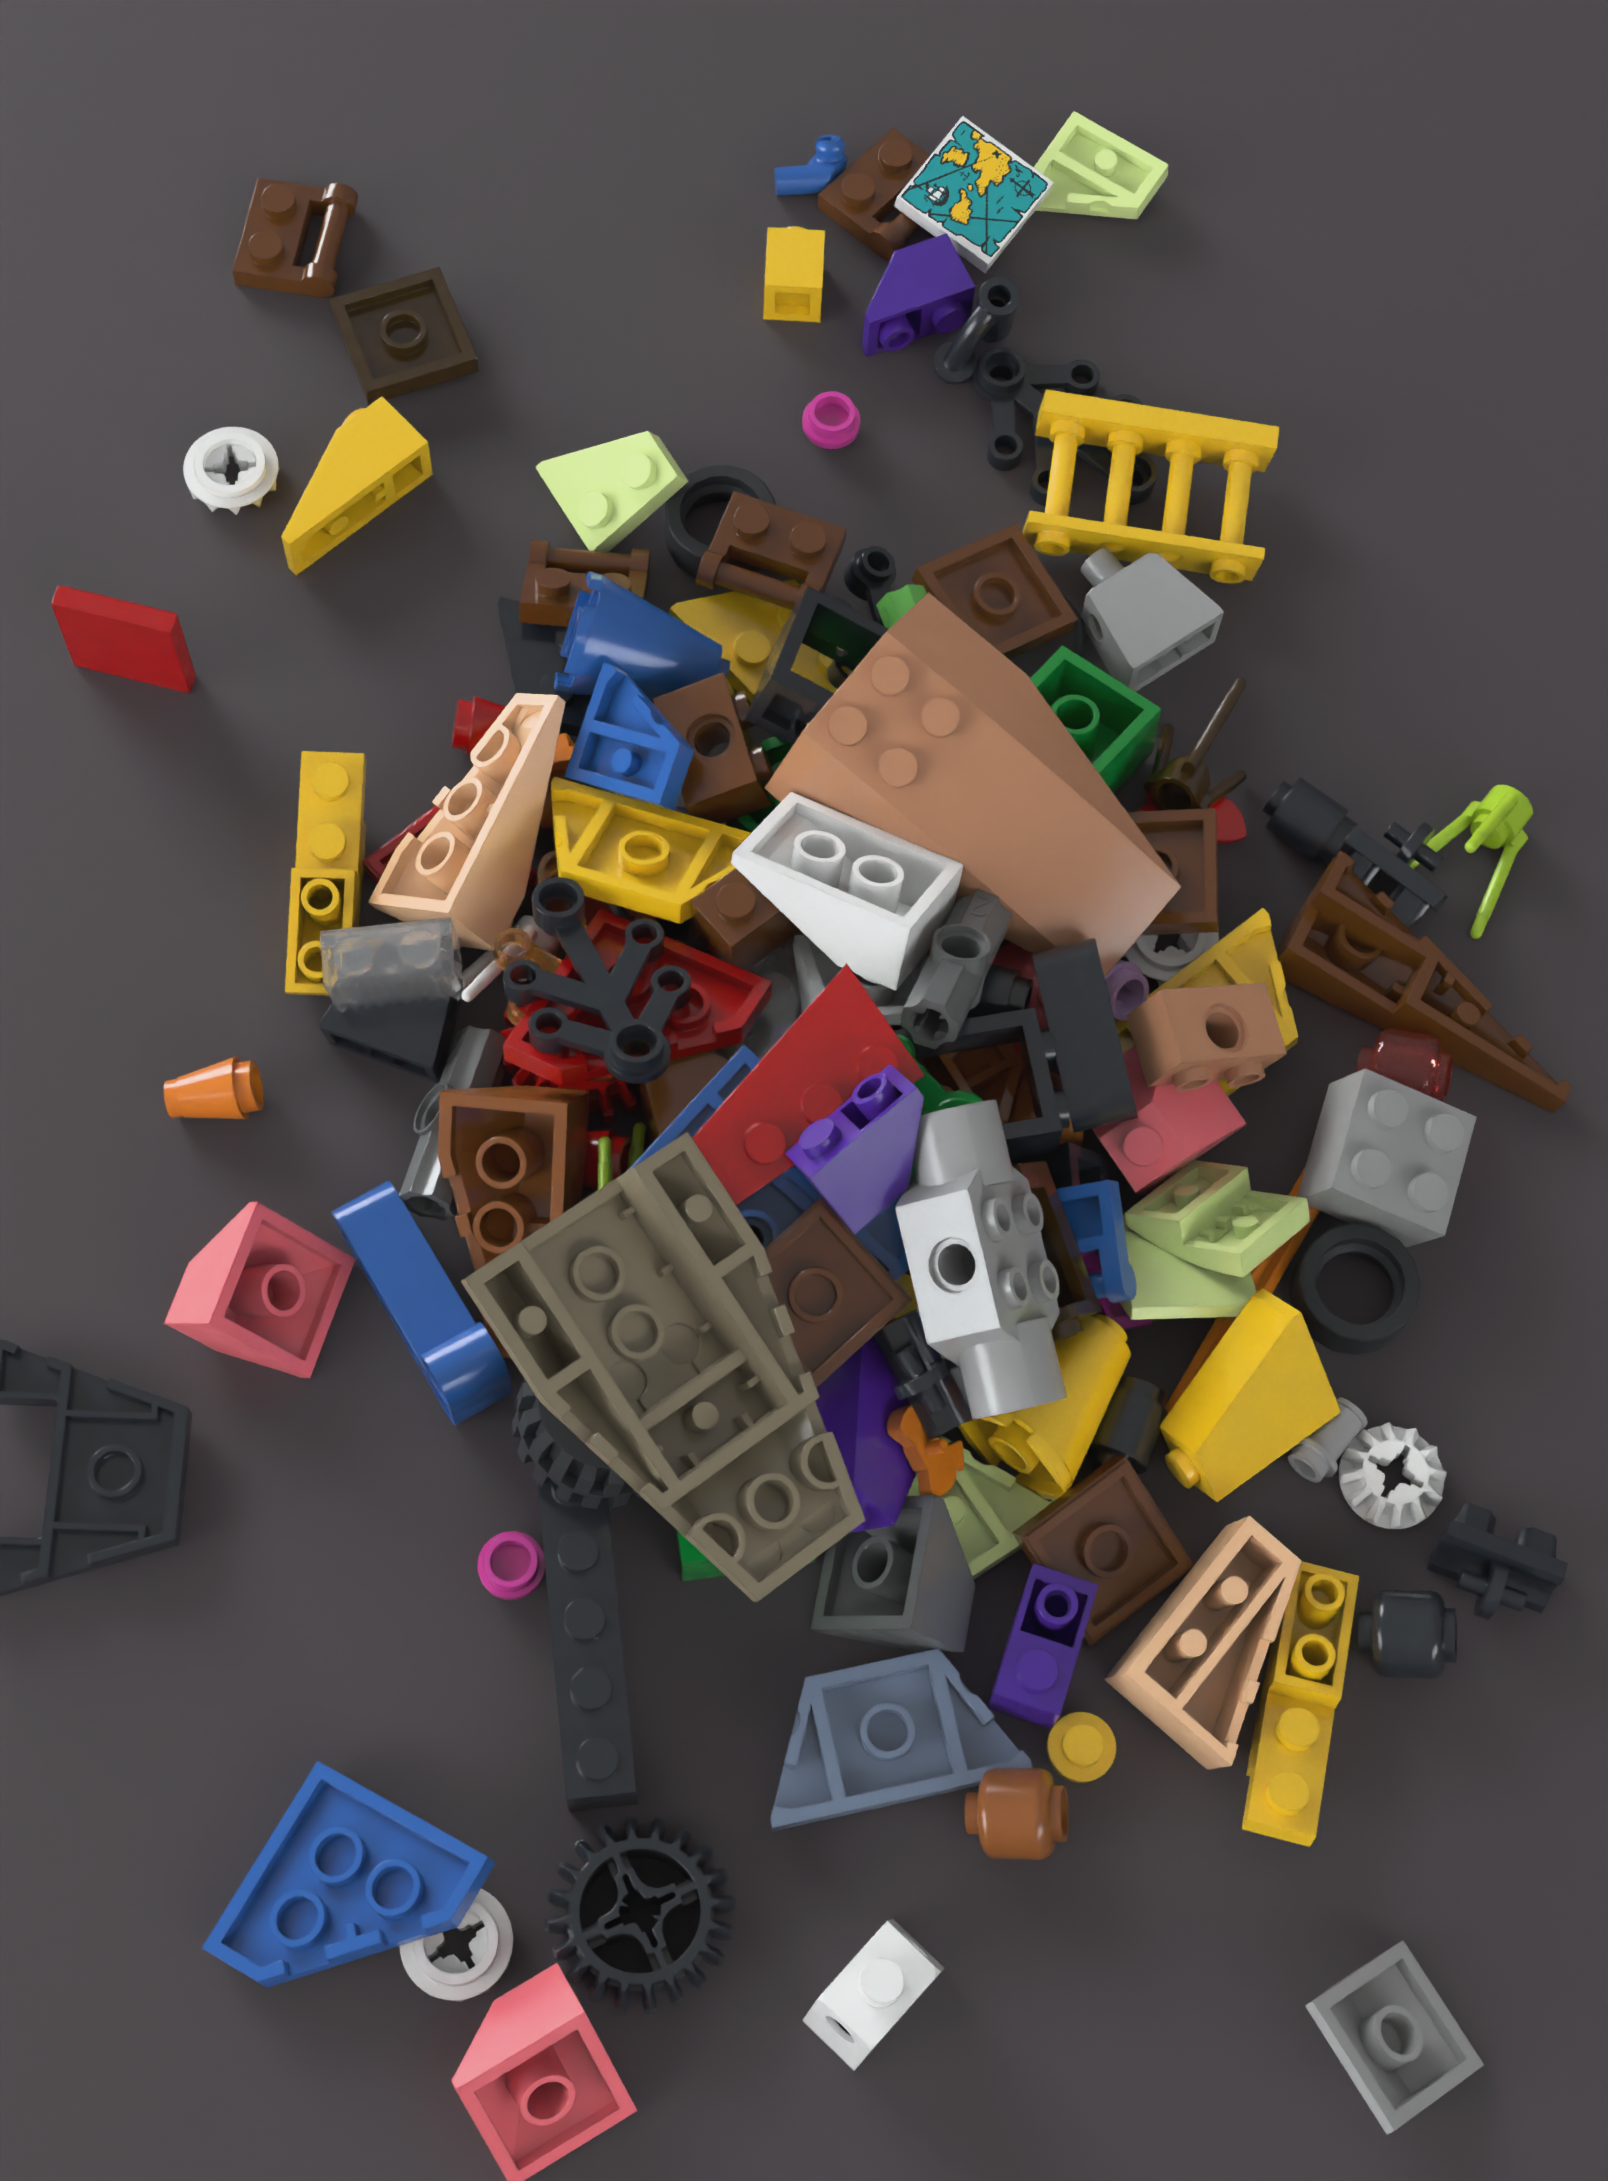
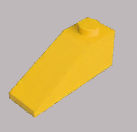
M380 397L367 408H360L352 412L345 419L342 426L336 429L281 536L288 568L296 576L433 475L428 441L383 397Z

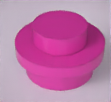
M829 391L817 395L806 406L802 417V427L804 434L813 444L825 449H839L855 440L860 430L861 419L857 407L849 397L839 392Z
M508 1531L497 1534L483 1546L478 1557V1574L483 1586L492 1595L501 1599L517 1600L530 1595L539 1587L545 1575V1559L540 1545L532 1537L521 1532Z

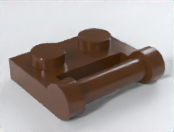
M892 128L818 194V209L881 258L890 261L894 251L904 248L905 240L920 225L902 212L890 223H880V221L895 209L894 205L897 196L930 155L895 128Z
M257 178L232 270L235 285L317 298L331 297L335 292L338 274L334 268L347 218L355 214L358 202L357 192L353 188L341 183H332L326 188ZM312 214L324 216L313 261L305 267H299Z
M734 491L711 545L701 559L696 575V585L715 590L718 585L793 610L807 586L824 594L846 542L847 529ZM731 558L803 582L801 587L727 562Z
M531 540L528 566L519 602V623L568 627L579 591L582 590L589 593L593 591L588 588L585 580L587 573L590 571L602 574L646 600L651 551L632 548L631 554L553 548L550 547V541Z

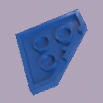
M317 1761L202 1949L264 1987L269 1988L459 1927L495 1863L488 1856Z

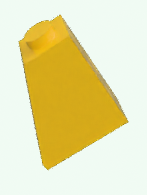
M1263 1288L1252 1295L1160 1424V1430L1170 1450V1453L1165 1455L1166 1464L1174 1477L1184 1487L1189 1489L1194 1485L1218 1502L1341 1413L1300 1311Z

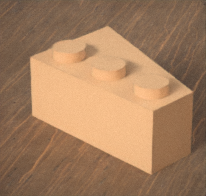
M1250 1515L1226 1525L1104 1680L1207 1770L1232 1766L1239 1746L1236 1744L1246 1711L1249 1704H1253L1260 1685L1257 1682L1269 1644L1275 1641L1302 1561Z

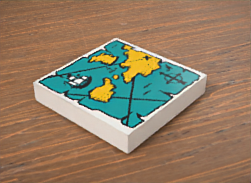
M962 116L897 196L894 207L935 237L947 233L957 253L986 273L1050 193L1054 182Z

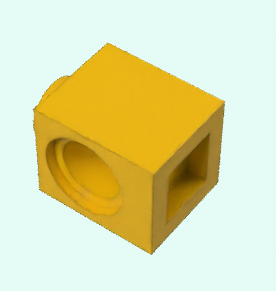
M797 226L788 228L768 227L764 285V320L820 323L825 230H809Z

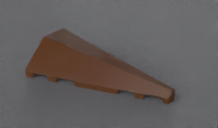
M1340 850L1290 923L1276 950L1285 981L1554 1113L1567 1101L1572 1086L1565 1079L1556 1082L1529 1055L1533 1048L1530 1042L1522 1034L1512 1037L1489 1013L1493 1004L1426 935L1417 939L1391 912L1395 903L1383 891L1375 895L1351 870L1355 863L1352 858Z

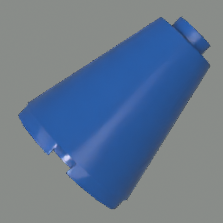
M591 571L587 573L585 580L588 588L593 591L592 593L579 591L560 656L568 658L564 673L568 675L556 672L554 679L555 690L566 694L592 696L603 662L612 664L625 671L650 700L722 672L727 678L730 660L721 658V644L602 574Z

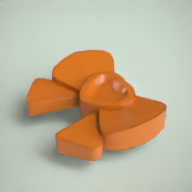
M911 1404L897 1408L888 1418L887 1432L892 1439L903 1446L904 1454L911 1468L918 1474L920 1496L936 1495L939 1497L945 1495L954 1485L957 1472L964 1469L962 1441L958 1440L947 1443L946 1440H939L938 1437L930 1440Z

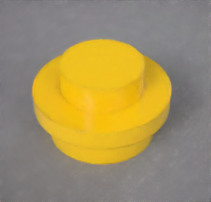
M1075 1712L1062 1717L1053 1726L1047 1739V1754L1052 1767L1062 1777L1077 1783H1087L1097 1780L1109 1770L1116 1755V1741L1111 1728L1101 1718L1087 1712Z

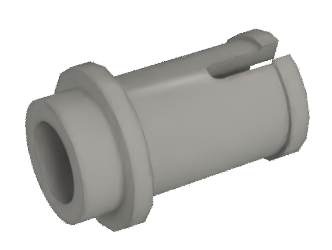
M1336 1398L1341 1411L1340 1414L1291 1448L1292 1452L1288 1456L1290 1465L1298 1474L1309 1481L1318 1483L1323 1477H1333L1338 1469L1337 1459L1368 1423L1364 1413L1345 1398Z

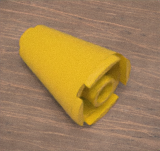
M1102 1314L1081 1319L1083 1332L1054 1343L1067 1398L1022 1410L970 1420L958 1426L966 1441L989 1465L997 1467L1001 1460H1003L1020 1472L1016 1476L1015 1482L1044 1499L1052 1500L1053 1498L1056 1500L1071 1488L1131 1357L1130 1349L1126 1344L1128 1337L1124 1329L1114 1320Z

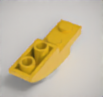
M301 751L295 868H291L285 977L286 994L337 996L354 970L364 873L362 861L365 859L366 842L364 804L367 759L364 753Z
M1301 1562L1275 1641L1272 1642L1246 1773L1247 1776H1250L1242 1830L1308 1847L1311 1846L1316 1838L1334 1712L1342 1697L1359 1582L1358 1575Z

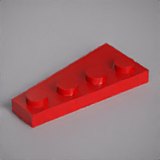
M846 963L692 1139L737 1206L795 1166L785 1153L799 1142L801 1134L808 1126L820 1119L827 1118L852 1097L854 1089L862 1080L870 1075L880 1073L889 1064L912 1084L925 1075Z

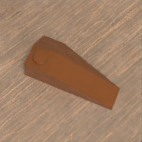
M527 1085L440 1091L438 1160L443 1178H449L458 1210L455 1221L460 1238L465 1237L474 1271H477L581 1202L587 1157L590 1091ZM482 1315L486 1330L502 1357L511 1358Z

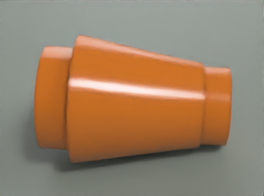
M238 1056L179 1076L177 1079L166 1080L164 1083V1101L171 1118L248 1119L250 1112L261 1111L264 1107L263 1081L259 1067L254 1060L242 1062Z

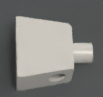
M894 1919L887 1920L819 1996L802 2021L855 2071L944 1970V1967ZM836 2021L839 2022V2023L849 2032V2034L846 2033V2032L836 2023Z

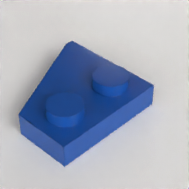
M603 662L564 777L579 784L674 811L695 750L625 671L612 664Z

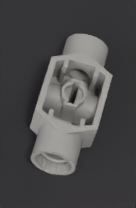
M997 1101L975 1102L921 1115L912 1162L914 1175L909 1182L908 1189L902 1194L895 1206L927 1345L960 1367L972 1419L995 1416L1067 1398L1051 1332L1060 1313L1057 1302L1059 1279L1055 1267L1047 1260L1042 1240L1043 1212L1040 1202L1031 1193L1028 1179L1012 1167Z

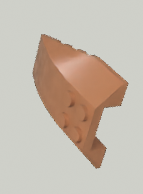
M929 592L885 632L802 731L765 786V790L780 802L790 792L796 793L964 864L954 907L959 897L970 896L977 889L998 896L1003 907L1011 912L1010 925L1004 939L1030 953L1095 938L1104 978L1181 888L1175 877L1027 674Z

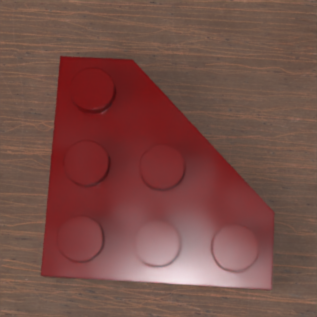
M600 908L585 931L610 974L625 946V930L631 921ZM664 936V952L662 956L656 961L646 964L626 1005L633 1018L639 1019L651 998V978L657 969L667 965H674L688 972L691 978L690 1000L683 1008L673 1011L662 1033L670 1044V1060L742 1043L771 999L772 981ZM649 938L636 940V942L641 944H648L653 941ZM566 955L554 974L581 982ZM666 985L663 986L662 989L666 991H676L680 989V987L676 985ZM539 998L531 1004L503 1044L505 1061L561 1086L610 1074L605 1066L603 1057L568 1046L555 1053H543L531 1045L529 1040V1018L535 1011L546 1007L561 1010L566 1014L568 1020L607 1030L600 1016L547 999ZM545 1027L540 1029L539 1031L542 1033L551 1034L557 1032L558 1029L554 1027ZM633 1054V1055H630V1056L640 1057V1056H644V1055H641V1054Z

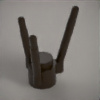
M1237 678L1190 755H1183L1169 761L1174 726L1171 723L1163 726L1153 770L1144 784L1145 790L1151 793L1152 801L1158 810L1210 808L1246 780V773L1240 770L1209 790V770L1203 762V758L1246 687V681L1243 678Z

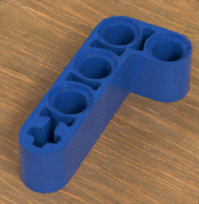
M388 1180L331 1211L333 1220L354 1258H356L358 1265L453 1425L456 1426L512 1394L513 1388L510 1373L496 1344L481 1322L476 1324L392 1183Z

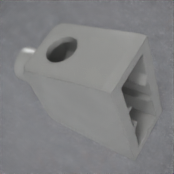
M1102 548L1093 553L1081 566L1080 572L1093 586L1086 594L1081 614L1086 633L1110 675L1135 692L1215 642L1224 611L1160 555L1148 553L1124 568L1108 548Z

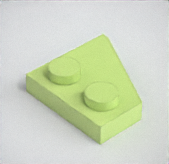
M1073 111L1034 166L1036 170L1054 182L1050 193L1035 211L1138 219L1167 178L1169 164Z
M649 431L541 461L535 467L589 551L609 552L689 482L660 437Z
M941 1436V1437L939 1438V1440H940V1439L946 1440L947 1443L952 1442V1441H950L949 1439H947V1438H945V1437H943V1436ZM963 1448L964 1469L957 1472L954 1485L950 1491L939 1497L945 1501L972 1577L975 1579L1020 1550L1021 1546L1012 1532L1055 1500L1052 1498L1049 1502L1017 1484L1015 1482L1016 1477L995 1465L980 1463L972 1457L970 1451ZM917 1473L907 1496H920Z

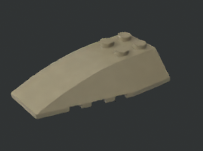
M686 1132L463 1279L461 1283L538 1400L753 1602H756L863 1523L865 1517L833 1432L827 1433L815 1400L820 1397L811 1373L804 1372L790 1335L795 1330L785 1304L779 1305L768 1276L773 1271L765 1249L689 1133Z

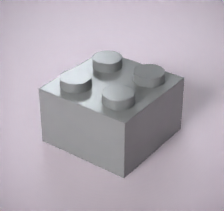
M1366 1068L1329 1084L1297 1197L1307 1198L1308 1206L1350 1224L1357 1223L1378 1227L1400 1240L1405 1247L1443 1237L1446 1234L1477 1117Z

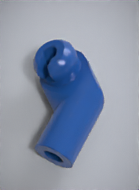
M823 135L816 140V154L807 165L775 167L776 196L819 194L847 167L848 156L844 153V140L838 135Z

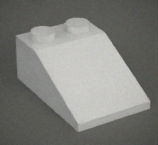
M790 792L733 852L731 864L837 966L843 968L847 963L854 973L862 976L867 981L881 984L895 991L930 950L934 933L940 927L945 926L953 911L964 864L793 792Z

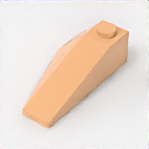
M516 693L471 751V762L474 766L452 790L446 786L442 788L432 801L440 809L418 838L408 832L397 846L368 901L370 905L412 926H415L416 922H425L439 927L451 935L449 943L456 946L498 951L503 939L510 932L513 919L525 897L566 703L558 695Z

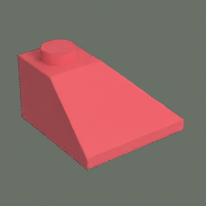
M1133 1046L1123 1053L1138 1118L1093 1128V1131L1133 1190L1142 1197L1247 1125V1123L1217 1081L1187 1092L1176 1091L1174 1085L1147 1087L1136 1046Z
M249 1202L188 1263L164 1324L215 1351L301 1378H310L356 1258L259 1202Z
M555 1963L493 2001L451 2081L507 2181H524L637 2112L632 2099L558 1963Z

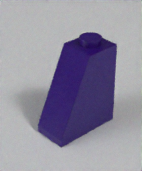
M874 1336L816 1388L820 1398L815 1400L825 1429L827 1433L833 1432L865 1517V1521L851 1532L894 1526L916 1476V1472L913 1471L904 1454L903 1446L891 1438L886 1428L890 1414L897 1408L910 1405L911 1403L908 1398L898 1400L892 1387L899 1381Z

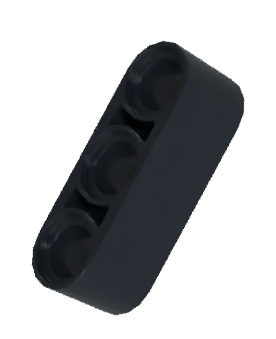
M1095 938L1032 953L1074 1133L1138 1118Z

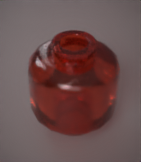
M1388 1028L1377 1036L1373 1047L1362 1046L1356 1072L1366 1068L1445 1103L1452 1078L1453 1053L1444 1052L1442 1041L1436 1035Z

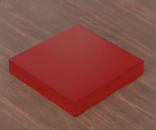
M64 585L57 587L51 606L74 666L190 694L196 673L178 615L175 612Z

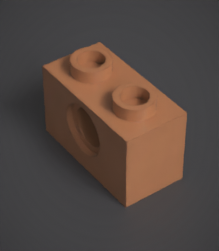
M1265 983L1161 989L1127 1014L1147 1087L1174 1085L1176 1091L1187 1092L1202 1088L1213 1081L1226 1080L1229 1087L1246 1086L1263 1079L1266 1076L1264 1069L1287 1054Z

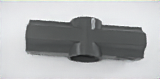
M977 889L970 896L959 897L945 926L940 927L934 933L930 956L901 1015L900 1025L909 1031L914 1043L936 1050L939 1045L945 1042H955L970 1009L975 1008L980 1002L985 977L1011 921V912L1003 907L998 896Z
M468 1025L457 1032L440 1082L427 1093L416 1112L413 1129L420 1135L399 1197L404 1201L409 1211L421 1217H431L446 1221L456 1216L457 1207L449 1178H443L438 1160L440 1091L501 1087L506 1072L502 1064V1056H504L503 1044L506 1039L503 1035L492 1029H480Z

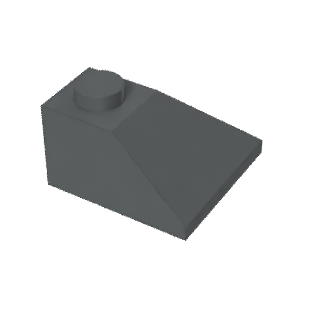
M936 1495L907 1496L894 1526L851 1532L828 1548L825 1552L811 1630L822 1634L912 1652H924L938 1648L941 1652H964L976 1585L944 1499Z

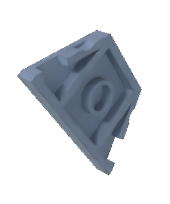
M939 1648L805 1677L770 1817L772 1832L979 1786L987 1770L993 1768H1033L1031 1759L1023 1750L1019 1751L994 1721L995 1716L978 1695L971 1693L960 1679V1673Z

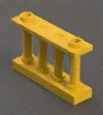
M1046 389L1038 412L1035 436L1049 438L1054 443L1045 513L1029 511L1022 531L1029 544L1034 546L1036 551L1050 556H1062L1069 552L1092 555L1102 548H1108L1117 560L1135 562L1148 553H1155L1160 555L1175 569L1210 574V577L1217 582L1234 584L1244 580H1253L1264 560L1265 548L1243 544L1251 475L1256 471L1265 473L1277 450L1278 426ZM1082 444L1107 447L1112 452L1103 522L1068 517L1077 446ZM1140 453L1164 456L1170 462L1162 531L1127 526L1135 456ZM1198 462L1221 465L1228 471L1220 541L1185 535L1193 466Z

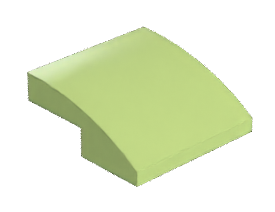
M1197 1160L1179 1170L1124 1213L1126 1225L1162 1250L1197 1266L1243 1278L1310 1222L1307 1198L1252 1191L1248 1167Z
M1123 1215L1128 1259L1135 1273L1137 1290L1133 1300L1120 1302L1131 1320L1237 1317L1252 1295L1256 1293L1251 1272L1243 1278L1219 1273L1182 1260L1152 1244L1126 1225L1125 1215Z

